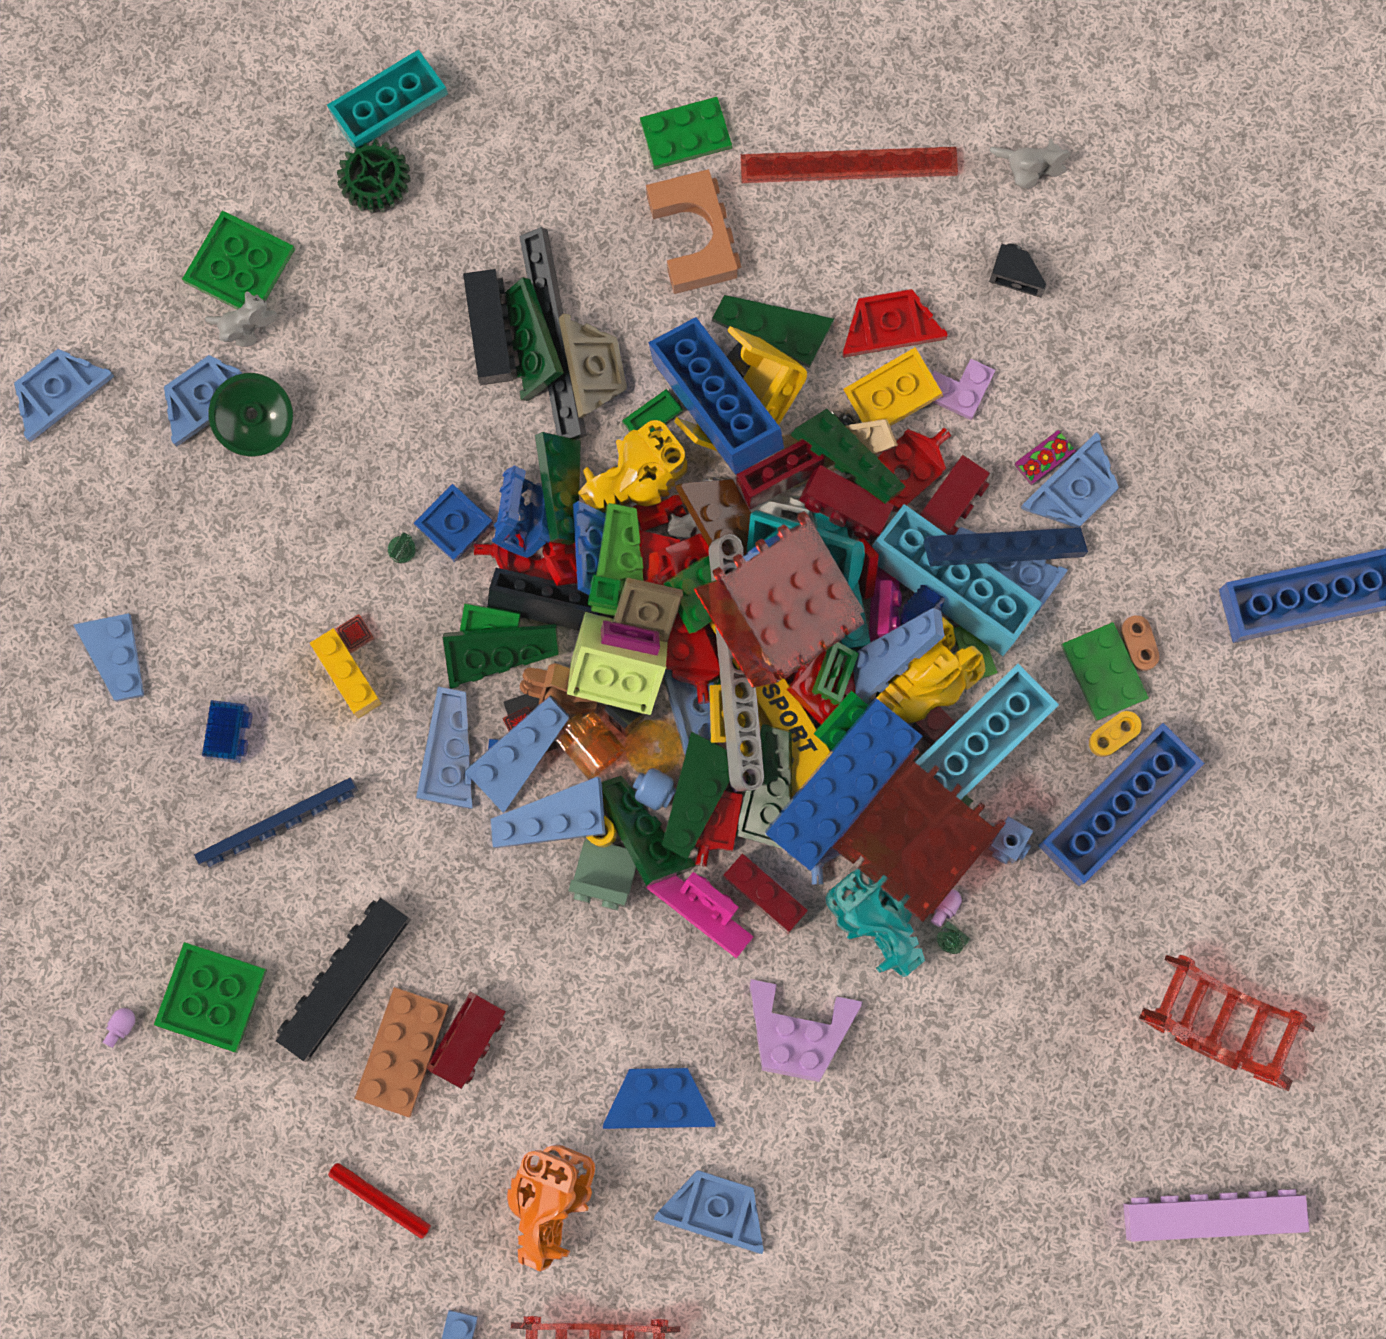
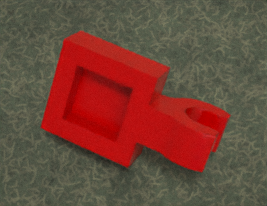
M673 495L667 500L646 507L638 504L633 506V508L637 509V518L642 531L669 522L667 516L670 513L678 517L686 515L679 495Z
M549 541L548 545L550 548H544L542 553L547 560L545 564L557 586L577 583V565L574 554H565L561 543Z

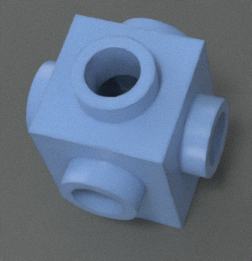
M1008 816L1001 827L995 825L987 839L991 842L988 849L993 852L992 857L1004 864H1007L1008 861L1013 864L1018 858L1023 860L1031 847L1027 842L1033 830ZM1006 839L1011 840L1012 846L1007 844Z

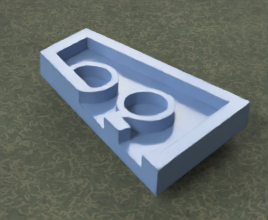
M128 613L74 624L78 635L113 699L118 702L143 697L144 691L131 615Z

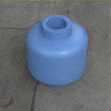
M655 768L649 769L646 774L640 772L632 786L637 789L635 799L653 810H659L661 807L667 808L677 789L673 787L674 780L672 777Z

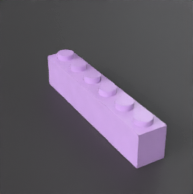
M1296 1189L1278 1190V1195L1267 1196V1191H1248L1249 1197L1238 1198L1237 1192L1219 1193L1220 1199H1208V1194H1190V1200L1179 1201L1178 1195L1160 1196L1161 1202H1149V1197L1131 1198V1203L1124 1204L1126 1240L1134 1242L1309 1232L1306 1195L1296 1194Z

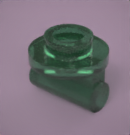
M402 532L401 536L393 538L388 545L389 557L394 562L400 564L408 563L416 554V546L412 537L405 532Z
M949 921L945 923L937 935L938 945L943 951L950 954L960 953L971 939Z

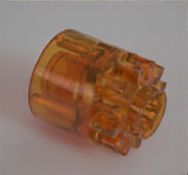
M594 711L585 716L578 713L567 721L561 729L564 734L557 741L588 780L601 774L626 751V748Z

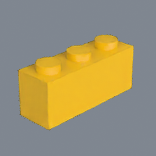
M334 628L310 642L311 647L358 719L382 704Z

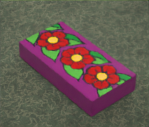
M1057 430L1016 461L1014 465L1032 486L1072 456L1076 450L1061 432Z

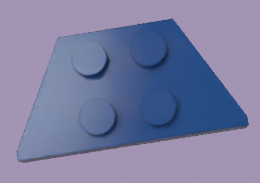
M688 1068L629 1069L603 1123V1129L716 1127L715 1121Z

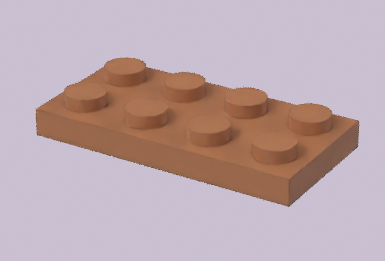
M394 987L354 1099L410 1118L427 1071L426 1067L431 1060L449 1006Z

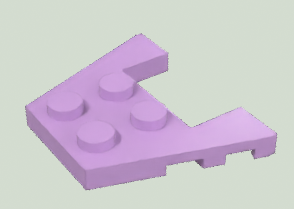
M751 979L750 994L752 996V1008L757 1029L762 1071L820 1082L858 1014L862 1002L836 996L831 1025L772 1013L777 984Z

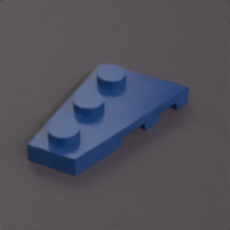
M577 501L573 504L577 584L579 591L589 595L592 577L597 575L606 514Z

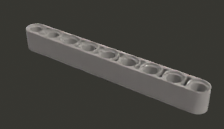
M728 534L711 543L709 546V560L729 778L734 789L744 792L758 789L762 785L764 771L752 646L739 650L737 640H732L729 634L731 628L737 632V560L744 555L741 540L735 535ZM722 543L728 545L730 549L729 556L723 553ZM725 571L729 572L732 576L731 584L727 583L724 578ZM728 599L735 605L734 613L727 608ZM734 656L740 661L739 670L735 669L732 664ZM736 685L742 688L743 696L741 699L735 694ZM739 713L745 717L744 727L738 724L737 718ZM742 742H744L748 747V753L746 756H744L740 751V745ZM745 771L751 777L749 785L743 781V773Z

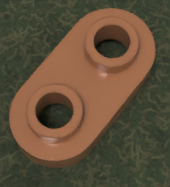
M1134 615L1127 618L1122 624L1121 634L1128 655L1137 670H1151L1159 661V651L1150 624L1142 616ZM1132 626H1140L1141 633H1135L1132 630ZM1142 651L1149 653V660H1144L1141 657Z

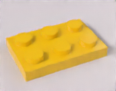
M916 347L843 389L862 423L887 419L890 426L943 396Z

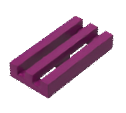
M603 620L601 644L658 656L660 649L659 632Z

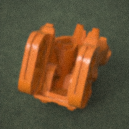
M558 1144L549 1146L543 1151L534 1150L524 1155L516 1177L511 1180V1188L507 1190L508 1206L521 1219L518 1230L523 1235L518 1236V1244L524 1247L518 1249V1262L520 1264H525L541 1272L548 1269L554 1259L568 1257L570 1251L560 1247L563 1219L568 1218V1214L573 1212L588 1211L589 1208L586 1203L592 1195L590 1186L595 1174V1164L587 1155ZM555 1150L560 1154V1157L552 1155L550 1152ZM534 1155L539 1156L537 1165L530 1164ZM583 1162V1168L587 1172L579 1176V1170L574 1165Z

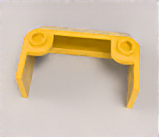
M730 326L727 331L743 345L741 349L742 360L751 365L743 379L779 425L807 379V371L797 361L761 338ZM676 417L674 421L676 425L695 444L717 451L698 423L694 424Z

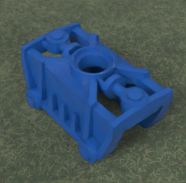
M514 465L504 471L502 475L504 480L503 486L499 491L501 492L497 522L494 524L496 529L495 537L492 539V542L510 552L528 558L550 541L542 482L534 484V482L525 479L526 471ZM528 489L531 490L530 503L525 505V498L522 494ZM518 534L521 535L524 541L523 548L519 546V540L516 537Z

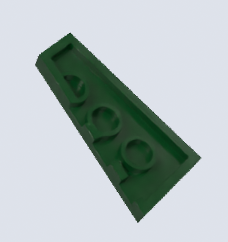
M522 277L505 294L510 326H513L515 330L512 342L513 350L518 351L519 365L516 366L517 378L522 379L523 389L519 391L520 399L522 401H529L564 372L531 279Z
M724 295L712 317V321L727 329L731 326L761 338L798 363L810 368L834 322V318Z
M827 408L796 427L791 433V436L797 441L802 438L811 444L810 450L818 456L823 453L836 463L833 467L840 472L851 473L855 476V482L885 504L899 495L906 487Z
M692 731L662 847L688 860L730 782L727 750Z

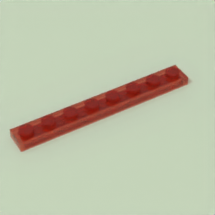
M957 147L740 154L741 183L957 176L958 174Z

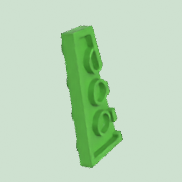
M609 503L605 515L597 576L622 580L620 600L626 578L643 581V561L639 547L640 535L637 509ZM592 606L591 609L594 612L614 616L616 610Z

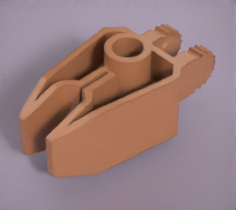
M554 663L548 666L547 671L530 667L523 672L524 680L520 682L519 689L523 694L540 698L539 704L551 695L566 713L582 714L596 710L597 706L596 701L567 694L570 668Z

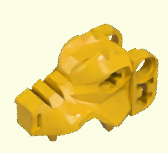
M658 420L650 421L639 430L630 431L623 441L616 440L619 454L617 468L614 466L598 476H595L588 467L583 470L587 483L578 494L586 505L601 512H606V504L607 506L609 503L617 504V500L621 505L631 500L640 506L646 507L661 503V497L670 495L668 491L676 486L675 482L687 472L688 463L685 458V451L663 422ZM653 427H654L655 430H659L660 428L663 430V431H654V432L650 433V429L653 428ZM662 439H663V440H664V443H663L664 446H663V447L661 448V450H660L658 447H660L661 444L659 443L658 440H662ZM671 449L675 451L667 454L665 457L666 452H669ZM672 458L680 459L676 463H669ZM651 474L653 477H656V479L652 480L651 478H647V476Z
M942 617L944 637L920 659L914 658L910 661L908 669L902 675L896 674L888 681L889 686L877 697L879 701L906 723H913L924 719L929 711L936 706L954 705L958 702L964 689L968 690L985 673L983 655L975 646H970L965 650L962 648L954 655L950 652L955 645L956 639L953 626L945 617Z

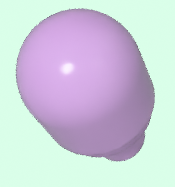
M945 889L941 892L933 908L936 911L931 920L934 925L941 927L946 918L951 919L956 914L962 901L958 891L955 889Z
M120 1008L114 1012L107 1023L106 1029L109 1030V1033L103 1043L113 1048L119 1037L124 1039L129 1034L135 1024V1015L130 1009Z

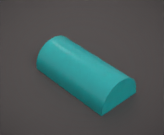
M418 49L327 104V107L351 147H359L360 149L364 143L372 142L448 95V91Z
M760 510L751 513L747 553L758 544L776 535L780 537L783 543L793 540L833 593L847 597L853 591L860 578L865 559V547L862 542Z

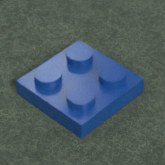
M451 484L414 522V525L454 563L493 524V521L454 484Z

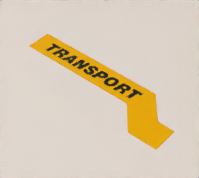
M735 606L729 609V611L734 613ZM714 619L709 624L716 634V625ZM731 628L729 632L730 637L736 641L737 632ZM760 643L752 646L757 701L774 727L792 731V756L794 758L792 765L793 798L830 751L814 735L816 728L801 704L786 690L789 685L763 644ZM734 656L732 661L739 670L740 661Z

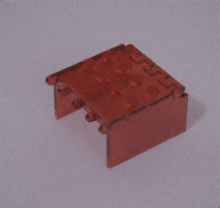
M804 511L797 516L801 525L789 529L784 524L778 527L779 533L777 535L780 537L779 541L768 547L763 539L758 540L755 545L760 552L747 562L741 554L735 555L733 557V561L737 566L735 570L725 575L723 570L717 567L712 571L716 580L694 588V591L752 688L777 683L801 668L800 663L802 665L807 664L823 653L822 648L824 650L829 649L845 637L844 634L849 635L865 623L860 615L864 612L863 608L808 514Z
M913 748L831 847L852 864L862 856L864 860L858 866V869L875 883L885 875L887 878L880 887L898 902L907 893L910 897L903 906L923 922L930 913L932 914L1004 827L1006 822L1000 819L994 827L979 816L985 805L980 802L974 810L968 807L956 797L962 786L957 783L951 791L945 788L933 778L940 768L935 764L927 773L913 761L919 753V750Z

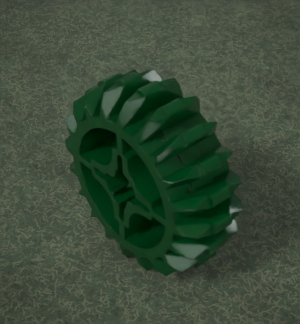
M375 139L371 146L368 143H364V147L360 149L353 146L354 153L346 151L345 157L347 160H340L339 165L342 169L337 170V176L340 178L337 183L339 188L343 189L341 191L345 199L349 198V204L352 206L358 204V209L361 211L368 205L369 212L372 214L375 211V206H379L380 211L383 213L385 211L384 205L387 203L391 208H394L393 199L402 201L403 196L401 192L408 193L407 183L411 182V177L408 174L410 167L405 163V156L403 154L399 155V150L396 146L390 149L387 141L380 146L379 141ZM373 159H379V160H382V161H380V162H372L371 160H373ZM360 165H362V172L359 175H357V179L353 181V176L356 169ZM368 169H370V171L372 172V174H375V176L378 177L379 183L377 182V180H376L375 178H373L372 176H370V173H369V170H368ZM395 171L393 181L386 188V179H388L391 176L390 173ZM367 190H376L377 192H376V193H367V192H365V191H367Z

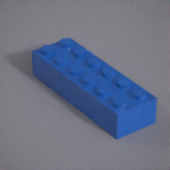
M697 317L648 342L654 365L735 475L784 448L781 428Z
M1386 548L1226 582L1219 589L1232 642L1237 643L1386 611Z
M875 698L765 830V834L811 871L921 739L922 735Z
M1162 723L1038 847L1078 887L1085 884L1205 763Z

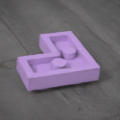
M970 359L959 382L934 371L932 376L943 396L933 403L972 420L995 370Z

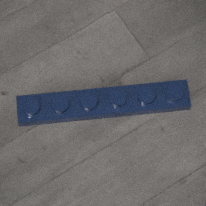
M1081 527L927 536L923 541L930 567L1085 557L1088 553Z
M351 777L195 853L194 856L197 863L202 867L208 866L209 869L217 867L225 862L224 857L232 853L235 856L241 855L251 849L250 844L258 840L261 843L272 840L277 836V831L285 827L287 830L294 829L303 823V818L311 814L313 817L320 816L329 810L327 806L337 801L340 805L352 800L354 793L358 792L359 789Z

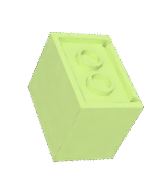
M585 612L571 659L567 694L651 715L666 669L667 642L660 641L658 656L601 644L603 620L613 622L614 619Z

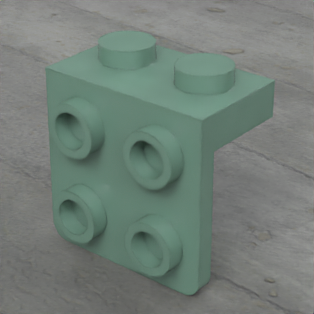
M587 839L583 842L574 880H571L568 891L574 895V900L590 904L591 899L602 902L601 906L604 908L618 911L619 906L626 908L636 866L626 848L615 845L598 847Z

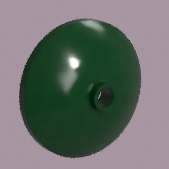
M241 373L228 378L216 389L210 400L208 419L214 436L226 449L238 455L256 457L274 451L285 441L292 428L293 407L286 391L272 378L259 373ZM254 408L257 411V417L249 418L247 410Z

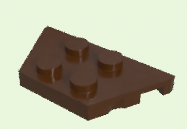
M733 479L682 483L675 486L708 546L714 540L724 535L732 534L741 540L743 555L747 554L751 511ZM722 543L723 553L729 556L730 549L728 545ZM725 571L724 575L727 580L732 579L731 574Z

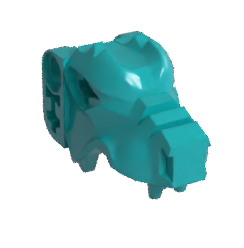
M866 863L852 871L829 890L825 898L826 905L837 918V925L848 933L847 939L850 940L861 936L876 938L874 941L881 949L885 958L876 967L879 973L893 969L900 976L906 977L925 961L922 948H914L919 945L917 937H909L914 932L910 923L907 924L914 912L912 895L909 890L904 891L901 882L897 883L893 880L892 876L888 877L880 866L875 863ZM868 868L873 869L876 872L877 878L873 873H871L868 870ZM862 874L867 876L868 884L863 881ZM854 877L856 878V881L859 884V886L863 889H858L855 886L856 883L853 881ZM850 889L854 893L853 895L849 894L844 900L841 898L846 890ZM883 897L887 900L884 906L881 904Z

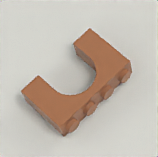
M709 169L646 185V196L653 219L681 212H691L703 217L713 231L710 242L699 252L667 260V271L674 294L736 279L737 270L741 268L739 255L737 252L733 253L731 244L734 243L732 230L730 227H725L723 220L727 218L724 203H719L716 194H720L716 177L711 178Z

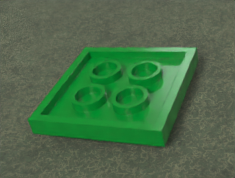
M222 210L182 280L185 284L238 310L245 304L246 292L253 296L257 294L261 299L267 300L293 255L295 248L293 245Z
M184 942L154 1026L238 1053L267 969Z

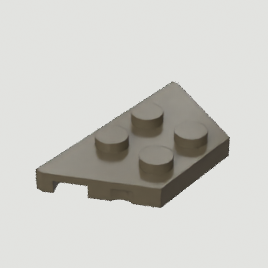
M562 314L559 317L566 358L578 417L583 418L627 390V384L617 337L606 332H600L596 327L588 323L581 325L570 320L571 315Z

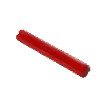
M335 1163L330 1169L328 1176L420 1239H423L430 1231L431 1225L340 1163Z

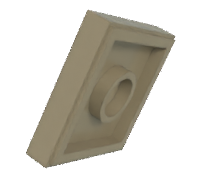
M626 578L613 622L659 632L660 641L668 642L683 596V590Z

